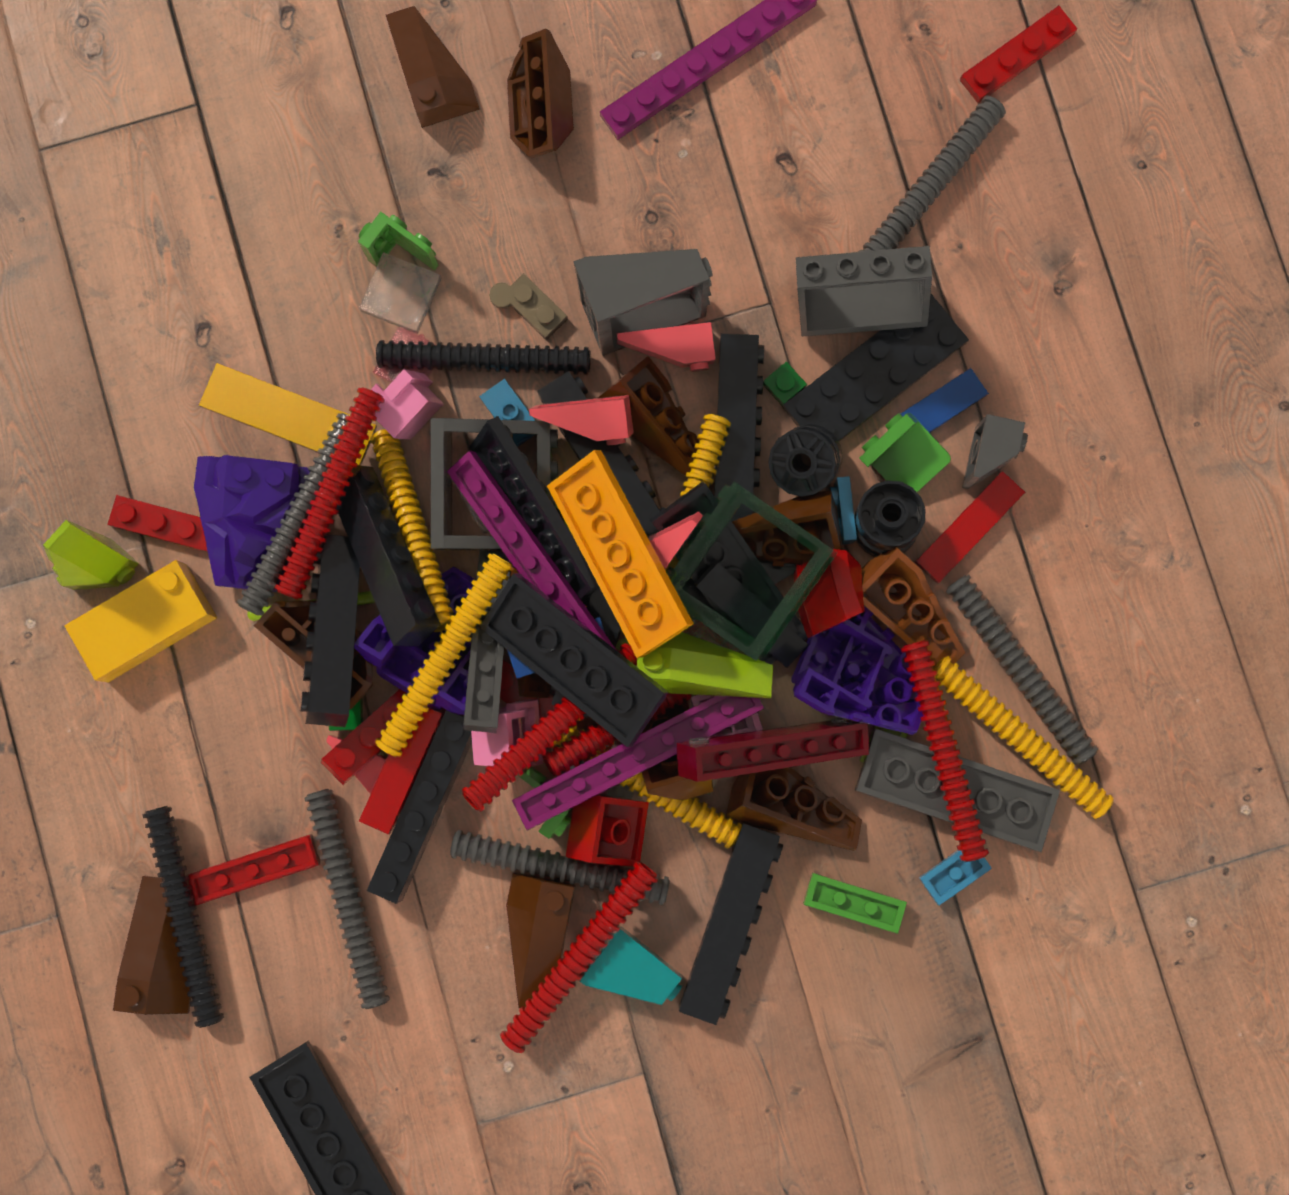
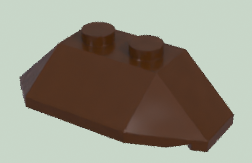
M543 29L521 38L520 50L513 61L507 79L510 139L532 159L558 150L574 130L570 69L548 29Z
M316 600L275 601L253 626L304 669L305 661L311 662V651H305L307 632H313L314 622L308 621L310 602L316 603ZM355 628V641H354V643L357 641V639H358V638L361 636V634H362V633H361L360 631H358L356 628ZM355 648L350 709L373 686L372 664L366 661Z

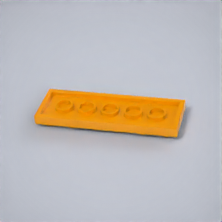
M593 450L547 485L636 658L645 657L694 624L601 450Z

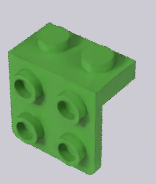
M380 211L372 223L368 222L360 231L358 243L368 261L376 267L381 265L396 244L431 269L436 270L439 266L435 257L436 253L430 248L432 243L420 233H416L414 236L407 231V225L393 214L389 218Z
M911 412L906 413L903 417L900 413L895 415L885 425L888 431L880 439L876 435L873 436L862 447L865 453L859 457L867 467L872 465L886 481H901L913 487L916 492L951 461V455Z
M533 767L526 770L523 769L524 774L518 776L534 788L544 784L547 778ZM573 808L544 822L538 832L548 839L552 838L555 834L560 837L571 823V818L568 815Z

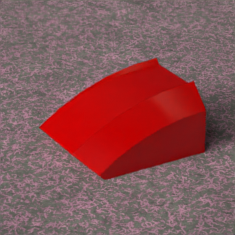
M829 548L828 552L796 566L793 577L799 614L808 638L864 612L861 565L847 550Z

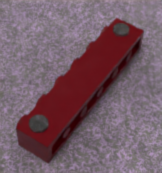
M841 717L822 722L713 738H692L689 741L677 743L678 776L696 782L869 755L868 724Z

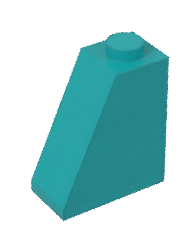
M620 926V930L614 934V938L608 942L606 948H603L601 954L596 957L595 962L589 966L588 971L582 975L580 980L585 986L660 1005L666 999L672 1001L683 987L679 983L682 979V974L622 926Z

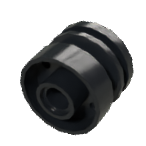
M814 424L797 426L779 437L771 448L768 461L770 474L777 486L788 494L801 497L814 495L827 487L839 473L843 460L841 444L835 435L823 426ZM802 453L809 456L811 466L805 465L802 462Z
M887 480L874 484L862 496L854 515L857 544L866 553L874 557H878L896 547L903 553L908 551L913 546L925 523L926 509L921 496L913 487L901 481Z

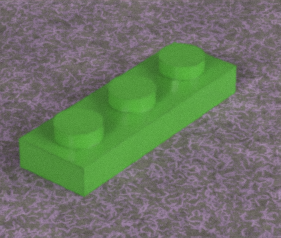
M812 873L803 904L898 934L907 902Z

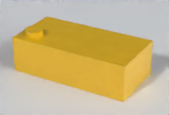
M174 560L64 626L94 680L109 683L217 619V616L188 565Z

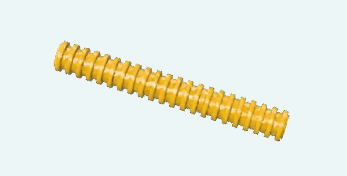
M714 414L704 415L703 420L706 422L701 424L700 429L703 432L698 434L697 439L700 441L695 444L694 448L697 451L692 454L694 461L689 463L691 471L686 473L688 481L683 483L685 491H681V497L702 481L706 483L708 488L709 485H713L714 480L711 478L717 472L714 468L720 462L717 460L718 456L722 455L720 448L725 446L723 438L728 436L726 428L731 426V422L728 419ZM674 556L665 571L677 591L681 590L682 586L679 583L680 580H684L685 576L682 573L686 570L676 556Z
M382 429L374 433L370 441L374 445L373 451L376 453V460L379 462L378 467L381 470V477L384 479V486L387 488L386 493L390 497L391 510L395 514V520L398 523L441 625L434 632L447 630L445 625L450 624L452 621L450 617L453 614V609L448 607L451 602L449 598H446L448 593L444 589L445 583L441 579L442 573L438 570L439 564L435 561L436 554L433 552L434 549H431V538L427 534L428 528L424 526L425 519L421 517L423 512L419 508V501L416 499L417 493L414 491V484L411 482L412 477L408 473L409 467L406 465V458L403 456L404 451L401 448L400 440L393 438L386 429Z
M494 553L488 554L489 561L487 563L483 562L482 566L484 569L482 572H477L479 577L471 582L473 585L472 589L468 588L466 590L468 595L460 600L462 605L461 607H456L457 613L455 616L451 615L450 619L452 621L450 624L445 625V629H447L445 633H440L439 637L441 640L439 642L435 641L434 646L436 648L434 651H429L430 658L423 661L425 664L424 668L418 669L420 674L412 679L414 682L413 686H408V694H403V702L398 703L396 706L398 708L397 712H392L391 714L393 719L386 722V730L382 729L380 732L382 737L375 740L377 747L394 757L402 755L401 748H406L408 745L406 742L407 738L411 739L413 737L411 732L412 730H417V722L422 721L424 718L422 716L423 712H428L429 708L427 705L429 703L433 704L434 699L432 697L434 694H438V687L445 684L443 679L450 676L448 671L456 666L454 663L455 659L459 660L461 658L460 651H465L466 641L470 642L472 639L470 637L471 633H476L477 629L475 626L482 623L480 619L482 615H487L486 608L493 605L491 602L493 597H498L496 592L504 587L502 585L503 580L507 581L509 579V576H507L508 572H513V565Z
M949 656L943 657L934 666V671L937 670L938 672L936 680L941 682L940 687L945 686V691L947 693L952 692V697L955 700L959 698L962 706L967 705L970 713L975 712V717L978 720L982 718L985 726L990 725L993 733L998 732L1000 739L1005 738L1007 740V745L1015 746L1014 751L1017 753L1022 752L1021 756L1024 759L1029 758V763L1032 766L1037 765L1039 772L1044 771L1047 779L1052 778V783L1055 786L1060 785L1062 792L1067 791L1070 799L1075 798L1077 805H1083L1084 811L1091 812V817L1094 819L1100 818L1111 808L1114 800L1112 795H1105V789H1098V784L1095 781L1090 782L1091 778L1088 775L1083 776V771L1080 768L1075 769V764L1072 761L1067 762L1065 755L1060 756L1057 748L1052 749L1050 742H1043V736H1036V730L1033 728L1029 730V725L1026 722L1021 723V718L1018 715L1013 716L1011 709L1006 710L1005 704L1003 702L998 703V698L995 695L991 697L989 695L990 691L988 689L983 690L980 682H973L974 677L966 676L967 671L964 669L959 670V665L957 663L952 664Z
M577 726L574 728L569 727V733L567 735L562 734V739L558 742L554 741V745L558 744L561 746L560 743L564 740L570 741L569 737L572 735L577 737L579 732ZM612 746L605 747L606 749L603 752L596 751L597 755L594 757L588 756L587 761L611 750ZM642 773L620 783L622 787L627 785L630 792L637 791V796L647 797V802L654 801L657 808L660 806L664 807V812H672V817L677 818L679 816L681 822H689V827L694 828L696 826L699 828V833L706 832L709 839L714 837L716 838V843L720 844L723 842L726 849L732 847L738 839L742 824L740 822L733 823V818L731 817L725 818L723 812L716 813V808H708L706 802H698V797L682 801L648 794Z

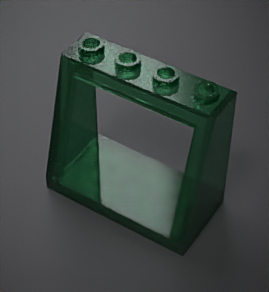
M733 482L731 487L725 485L716 498V501L719 503L712 514L707 512L697 526L700 532L693 541L690 539L686 541L678 553V556L681 557L675 568L670 566L666 573L690 615L755 661L764 660L838 552L748 490ZM742 503L815 553L756 638L683 590L690 577Z

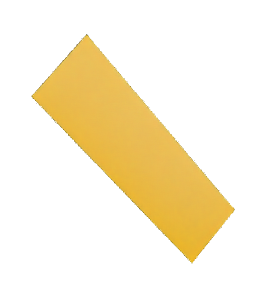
M216 363L199 403V406L315 451H318L319 448L323 449L324 445L322 442L329 438L327 433L333 430L332 423H337V414H347ZM372 423L371 426H373V430L368 431L367 433L369 439L364 440L363 443L366 447L364 450H360L359 453L362 455L361 459L357 458L355 462L358 465H360V462L366 451V448L376 427V424Z

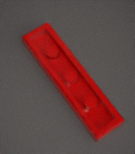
M1003 471L1000 472L915 563L937 584L940 583L1026 492Z
M429 708L428 712H423V720L418 721L417 730H412L411 732L413 737L411 739L407 738L406 742L408 745L406 748H401L402 755L394 757L388 754L359 822L386 834H391L443 716L442 713Z
M312 834L187 875L190 878L188 882L192 886L191 893L194 895V903L197 906L321 864Z

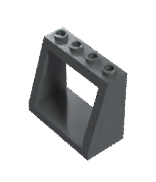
M930 246L795 257L802 337L928 326L932 285Z
M698 249L589 256L573 261L580 301L602 356L626 348L617 344V333L682 326L706 317L707 306L710 305L708 296H711L709 287L712 286L710 277L713 276L708 259L706 257L701 259Z
M431 418V549L440 551L502 550L493 536L452 535V478L447 473L452 467V432L479 433L490 419ZM501 420L503 425H506L512 434H537V479L545 485L547 496L555 507L556 503L547 485L552 480L558 478V461H552V448H558V429H552V424L545 421Z

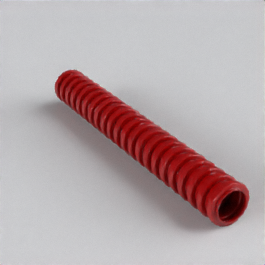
M364 387L357 389L359 395L353 398L355 404L354 407L350 406L349 408L350 416L345 417L347 424L341 427L343 430L342 435L338 434L337 439H339V443L333 446L336 449L334 454L330 453L329 457L332 460L325 465L328 469L326 472H322L323 481L318 482V486H320L319 491L315 490L314 495H316V498L310 501L312 505L311 510L307 509L306 511L308 517L302 520L304 527L298 530L301 534L299 538L295 537L294 542H296V546L290 549L293 552L291 557L287 556L286 560L289 563L287 566H283L282 569L285 572L283 575H279L278 578L281 582L274 587L277 592L297 600L303 598V594H301L302 589L306 590L307 585H305V582L311 579L309 572L315 569L313 563L319 559L317 553L322 552L323 548L320 546L322 542L326 543L327 540L324 536L331 531L328 528L329 524H333L335 521L332 517L334 514H338L336 508L337 505L342 504L341 496L346 495L344 488L350 485L348 479L354 475L352 469L357 468L358 464L355 462L357 458L361 459L362 456L359 452L361 449H365L364 440L369 439L367 433L373 430V426H371L372 421L376 422L377 417L375 414L381 411L379 404L385 401L382 395Z
M923 640L908 644L901 648V652H905L904 662L909 664V667L906 669L912 675L909 678L910 682H914L915 687H912V690L917 693L915 701L920 703L918 711H922L923 714L920 719L925 721L926 724L923 729L928 731L929 736H926V740L931 742L929 750L934 753V756L931 758L932 761L937 763L934 766L935 771H939L940 774L937 776V779L942 781L943 784L940 786V789L945 791L943 800L948 802L946 810L951 813L948 818L954 823L951 828L952 831H956V835H954L955 841H959L957 849L962 851L960 860L968 862L984 858L989 854V851L984 849L986 840L981 838L983 830L978 828L980 819H976L975 815L978 812L977 809L972 807L975 802L969 796L972 794V791L967 789L969 781L964 778L966 770L961 768L963 760L958 757L961 752L960 749L955 747L958 742L957 739L953 740L952 735L955 734V731L951 730L949 726L952 724V721L947 719L949 710H945L944 705L947 703L946 700L941 698V695L944 693L938 687L941 685V682L936 680L938 672L933 669L935 661L930 659V656L933 654L927 648L930 645L929 641Z
M626 643L620 646L621 650L617 651L637 666V658L631 646ZM563 697L561 704L557 703L554 705V711L549 710L546 713V718L541 717L538 725L533 724L531 726L532 731H525L523 739L518 738L516 745L512 744L508 747V752H502L501 759H494L492 767L488 765L485 768L486 772L484 774L480 772L477 775L478 779L476 781L474 779L469 782L470 787L462 788L464 798L475 810L482 812L485 809L484 805L486 803L491 804L494 796L499 797L501 789L506 790L509 782L514 783L517 775L522 776L524 768L529 769L532 761L537 762L539 755H545L547 753L546 748H552L554 741L558 742L562 739V734L567 735L569 727L574 728L577 725L576 721H582L586 713L566 697Z
M728 644L723 646L727 649L736 651L732 646ZM668 693L651 720L655 721L658 714L661 716L665 715L667 709L669 711L673 710L675 704L680 706L683 703V699L686 701L690 700L692 694ZM595 722L596 725L594 727L592 725L587 726V731H579L577 737L572 735L569 737L570 741H562L560 747L556 745L552 747V752L549 753L547 751L543 755V760L554 777L562 775L561 772L570 771L571 766H579L580 761L586 762L588 756H596V751L603 752L606 749V745L611 747L614 745L615 740H619Z
M635 861L633 864L635 868L633 870L629 869L627 872L628 877L621 879L622 885L614 888L615 893L609 894V901L602 903L603 909L595 912L596 918L589 920V927L584 926V933L578 934L576 937L577 942L570 944L571 950H566L563 954L564 958L558 959V966L551 968L552 974L545 976V983L540 982L538 985L539 990H534L532 993L533 998L526 1000V1007L522 1006L519 1009L520 1014L514 1015V1022L507 1024V1031L504 1030L500 1033L502 1042L509 1049L516 1053H523L525 1051V1045H530L532 1042L531 1037L537 1036V1029L544 1027L543 1021H548L551 1018L550 1012L555 1013L557 1010L556 1005L563 1003L562 997L570 994L569 988H574L576 986L575 981L582 978L581 973L588 971V964L595 962L594 956H599L601 954L600 949L607 947V940L614 938L613 932L620 930V923L625 924L627 921L626 916L633 913L632 908L639 906L638 900L646 897L645 891H650L652 889L651 884L658 882L657 874L647 865Z

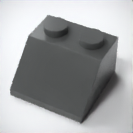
M987 414L974 429L962 488H971L1006 466L1013 458H1017L1019 452L1024 451L1028 439V433H1023L1025 422Z

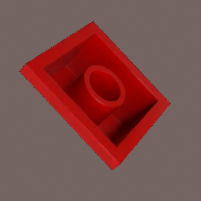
M596 795L573 807L566 857L589 863L634 867L635 861L640 862L649 802Z

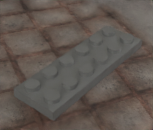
M874 729L869 743V755L865 756L855 791L953 823L948 818L951 813L946 810L948 802L943 800L945 791L940 789V786L943 784L942 781L937 779V776L940 774L939 771H935L934 766L937 763L932 761L931 757L934 756V753L929 750V746ZM959 757V759L963 760L961 768L966 770L964 778L969 781L967 789L972 791V794L969 795L970 799H974L975 802L972 807L977 809L978 812L975 817L980 819L978 828L982 829L984 834L1042 852L1060 790Z

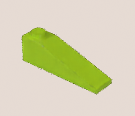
M65 520L43 544L48 559L54 564L52 569L58 575L56 578L57 582L61 586L72 590L118 587L120 584L127 583L135 574L134 569L139 564L111 538L68 520Z
M683 632L645 657L637 658V667L672 694L752 698L772 697L773 665Z

